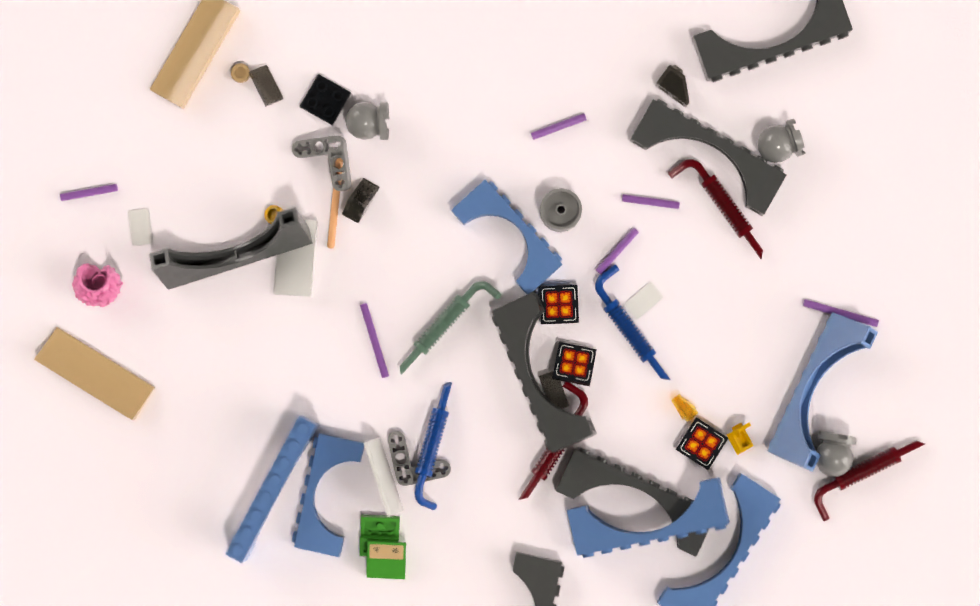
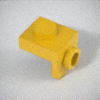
M742 422L731 427L733 431L727 434L737 455L754 446L745 430L751 426L750 422L745 425Z

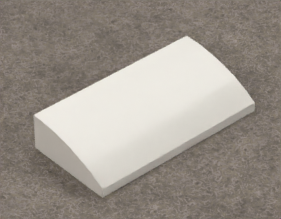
M304 219L310 229L313 244L277 255L274 295L313 296L317 220Z
M381 438L364 442L387 517L404 511Z

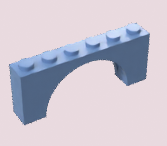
M485 179L460 201L451 212L464 226L468 222L484 216L500 217L514 224L524 236L528 249L526 267L521 276L516 280V283L526 294L532 293L563 265L561 263L563 259L556 251L552 253L548 249L549 243L543 237L539 239L535 234L537 230L530 223L526 224L522 220L524 216L518 209L513 210L509 206L511 204L509 199L505 195L500 196L497 193V186L492 181L487 182Z
M319 433L318 437L315 436L313 448H316L315 454L310 456L308 467H311L310 475H306L304 483L307 486L306 494L302 493L300 504L303 505L302 513L298 512L296 523L299 524L298 531H294L292 542L295 543L294 548L335 557L341 556L345 537L333 533L322 523L315 507V492L322 476L333 466L343 462L362 461L365 447L363 442Z

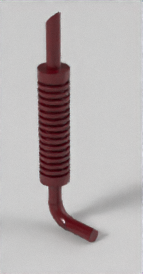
M694 159L682 161L668 172L672 179L686 168H694L704 180L701 186L706 188L705 191H708L707 194L711 195L709 197L713 198L712 201L715 200L714 204L717 203L716 206L720 207L719 210H722L721 213H724L723 216H726L727 222L731 223L730 226L733 225L732 229L735 228L734 231L738 232L737 236L739 238L744 236L762 260L763 249L750 232L753 229L752 225L748 224L749 221L746 222L747 218H743L744 214L741 215L742 211L739 212L738 206L734 205L736 203L732 202L733 199L730 200L731 196L728 197L729 193H725L726 190H723L724 187H721L722 184H719L720 181H717L718 178L715 174L710 177L702 164Z
M564 382L562 387L575 394L580 400L579 407L574 414L582 416L588 407L586 393L572 383ZM564 449L556 453H551L550 450L544 451L545 454L541 455L543 457H540V461H537L538 464H535L536 468L533 467L531 470L534 474L533 478L518 500L529 498L540 479L544 481L547 479V474H550L551 468L555 467L553 465L557 464L556 461H559V455L563 454L561 452H564Z
M916 440L898 450L893 446L885 450V452L878 453V456L874 455L871 459L868 458L864 462L862 461L861 464L858 463L854 467L852 466L845 474L833 477L834 481L818 488L814 495V503L822 520L827 521L830 519L822 501L824 494L837 487L842 491L846 489V486L848 488L853 483H859L860 480L863 481L867 477L869 478L870 475L877 474V471L881 472L884 468L887 469L891 465L894 466L902 462L901 456L926 445V443Z

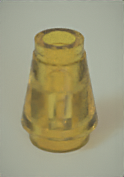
M678 394L671 400L682 420H685L687 423L699 413L696 410L697 407L681 396V394Z

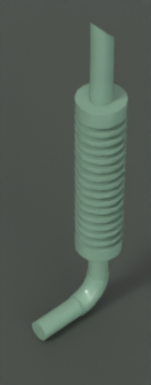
M479 281L474 283L462 297L457 295L454 298L455 301L452 300L453 303H449L450 306H447L448 309H444L445 312L442 311V315L436 318L437 321L434 320L435 323L429 326L430 329H426L427 332H423L424 335L418 338L419 341L416 340L413 345L416 348L400 365V374L402 375L421 353L428 354L429 349H432L431 346L434 347V343L437 344L436 341L440 340L438 338H442L441 335H445L444 332L450 329L449 326L452 327V323L454 324V321L458 320L456 318H460L459 315H463L464 309L467 310L471 306L468 301L477 291L484 289L497 300L501 298L502 294L490 283Z

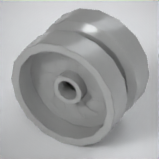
M564 188L554 189L547 193L541 202L540 218L543 224L551 231H569L576 226L581 218V201L571 190ZM559 206H562L563 209H565L563 213H559L557 211Z

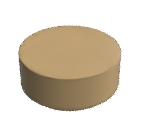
M238 63L232 67L231 76L234 81L245 83L249 80L251 73L245 64Z

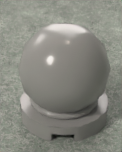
M361 102L353 105L345 118L349 133L355 138L362 140L372 139L376 135H380V140H388L389 128H387L386 119H389L388 102H380V106L376 107L372 103Z
M794 118L785 121V127L780 125L770 126L759 135L757 142L758 151L765 160L779 163L790 158L792 153H795L797 157L806 154L802 150V148H805L801 132L799 129L795 130L794 124H796Z
M819 431L818 438L822 439L823 443L816 450L817 453L821 454L816 464L822 473L830 477H838L850 470L853 463V452L850 447L851 444L856 445L857 437Z

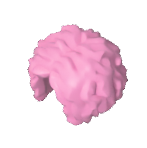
M86 263L77 268L76 276L73 277L74 280L72 282V289L76 293L75 298L85 303V305L93 307H105L114 302L115 298L118 297L117 294H120V289L123 285V282L120 281V274L116 273L114 267L111 268L110 265H107L100 270L96 265Z

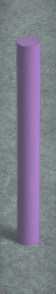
M805 299L803 302L804 307L828 314L834 312L870 326L877 327L879 323L877 319Z
M367 303L362 304L360 308L381 377H389Z

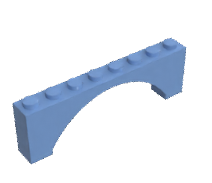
M832 312L826 322L822 335L818 339V344L810 356V361L802 373V378L794 390V395L786 407L785 414L778 424L777 431L769 443L768 452L806 470L814 471L821 456L814 448L808 424L809 406L814 390L824 374L839 360L858 350L871 349L878 331L866 324Z
M304 415L298 416L225 555L241 564L248 560L279 494L320 425L319 423Z
M739 473L730 487V490L734 492L740 513L739 539L730 560L718 573L699 584L683 588H669L666 586L657 603L660 606H716L718 603L716 599L720 594L723 595L729 586L727 582L738 573V565L749 556L748 550L750 546H755L760 538L758 534L761 529L765 530L769 525L770 515L772 512L775 514L780 508L781 504L779 501L781 499L742 473Z
M720 477L700 481L699 491L686 512L673 523L653 531L633 532L614 527L597 517L589 510L588 505L568 509L567 514L577 556L582 555L583 558L594 556V552L601 551V554L611 553L613 548L620 547V550L632 548V544L637 543L639 546L649 545L651 540L656 539L658 542L668 541L671 536H676L677 539L684 538L690 532H695L696 535L703 534L709 528H714L715 531L726 529V525H729L730 520Z

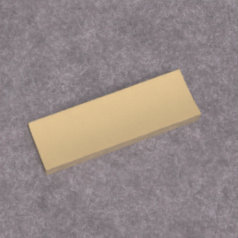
M201 0L152 84L150 91L184 109L241 12L240 9L224 0Z
M56 327L44 347L34 358L35 361L131 420L137 418L155 389L148 382L59 327Z

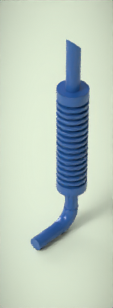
M615 264L601 274L595 282V290L606 305L603 310L605 313H609L608 317L611 316L610 319H613L614 325L618 326L617 329L620 328L619 331L623 332L621 334L625 335L626 341L629 340L628 343L632 344L631 347H634L633 350H636L637 356H641L640 360L643 363L648 361L661 379L671 380L653 355L657 352L654 348L651 349L652 346H649L650 343L646 342L647 339L644 340L645 336H641L643 334L639 333L640 330H637L638 327H635L636 324H633V320L630 321L631 318H628L627 312L623 311L624 308L621 309L622 306H619V301L617 299L612 301L604 291V282L619 271L618 266Z
M451 382L443 386L438 408H432L431 419H429L430 423H428L427 434H425L424 445H422L421 456H419L420 460H418V467L415 469V474L419 475L414 491L416 502L420 506L435 510L437 504L423 497V488L426 477H432L433 471L431 470L434 469L432 466H435L436 460L434 459L437 458L435 455H438V448H440L438 444H441V437H443L441 433H444V426H446L444 422H447L449 415L445 408L452 386Z

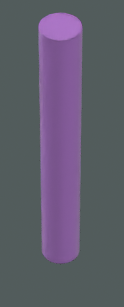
M583 113L532 132L531 136L535 140L587 119Z
M117 184L62 193L60 194L61 201L116 192L118 191Z
M623 194L622 202L673 209H679L680 206L678 201Z
M633 228L595 270L601 275L638 235L639 231Z

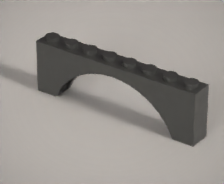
M816 0L814 12L805 28L795 37L780 45L762 49L744 48L722 39L712 29L694 35L692 42L706 82L712 80V83L722 80V76L730 74V77L738 75L742 69L748 68L749 71L758 68L760 63L766 62V64L776 62L778 57H791L795 55V51L802 50V52L813 49V45L820 44V46L831 43V39L838 38V40L847 38L849 37L848 33L853 28L843 0Z
M653 99L632 135L630 142L644 150H648L652 146L664 141L689 139L705 143L717 149L729 159L741 177L745 190V207L760 216L765 215L787 174L783 173L784 169L777 165L771 166L767 164V160L763 157L751 155L749 149L743 146L740 148L735 146L734 141L727 137H719L717 135L718 132L709 127L705 129L700 126L701 123L694 118L689 120L683 116L684 113L676 108L672 110L667 107L668 104L660 99H657V101Z
M293 207L277 212L274 221L265 231L237 246L201 253L180 252L166 248L150 253L149 257L152 271L164 286L170 290L313 243L307 223L298 209Z
M532 292L493 310L492 321L496 327H499L501 332L499 334L500 340L507 346V356L510 362H513L515 365L514 373L517 379H521L523 384L521 387L525 397L529 398L531 403L529 404L530 411L533 415H536L538 420L536 422L537 427L545 436L544 444L548 451L556 453L597 435L590 416L572 414L559 408L546 397L534 378L529 356L530 340L533 329L545 310L538 293Z
M581 447L579 451L574 449L555 490L574 500L585 491L603 485L633 487L654 498L667 512L672 523L679 519L694 501L686 496L684 499L677 497L678 493L669 488L664 491L659 488L660 484L652 480L647 483L642 480L643 476L632 472L631 475L625 473V468L617 464L614 467L607 464V459L598 455L595 459L589 456V451ZM709 529L703 534L696 535L695 532H690L687 537L678 538L677 548L697 557Z
M516 551L512 571L529 589L535 606L557 605L553 603L555 596L558 597L561 585H557L559 577L563 578L565 566H562V561Z

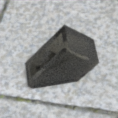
M669 65L655 86L686 108L689 104L686 77L682 74L683 70L676 65Z
M363 178L349 197L342 215L359 223L380 187Z

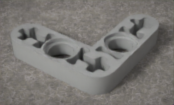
M328 136L300 140L293 144L292 152L298 158L328 155L333 188L337 191H346L350 188L351 174L347 143L344 137ZM336 140L341 143L338 147H329V144L336 143ZM319 141L323 144L321 152H317L315 149V145ZM301 146L310 147V150L299 152L298 148H301ZM338 158H341L344 162L343 167L340 169L335 166V161ZM343 171H344L345 174L339 175V174H337L336 172H343ZM341 179L345 180V184L338 185V181H341Z
M394 431L388 437V444L396 480L402 486L417 484L419 475L415 474V469L418 466H411L405 436L402 432ZM395 434L398 437H402L399 445L400 447L404 446L405 450L393 452V448H397L396 443L391 442ZM398 453L406 455L405 463L398 464L395 457ZM445 460L436 461L434 469L439 468L440 464L443 463L444 466L448 467V470H445V474H442L440 471L435 472L436 477H427L425 482L448 476L451 472L450 464ZM408 465L409 469H405L407 475L410 474V478L407 483H404V480H400L402 469L397 471V467Z

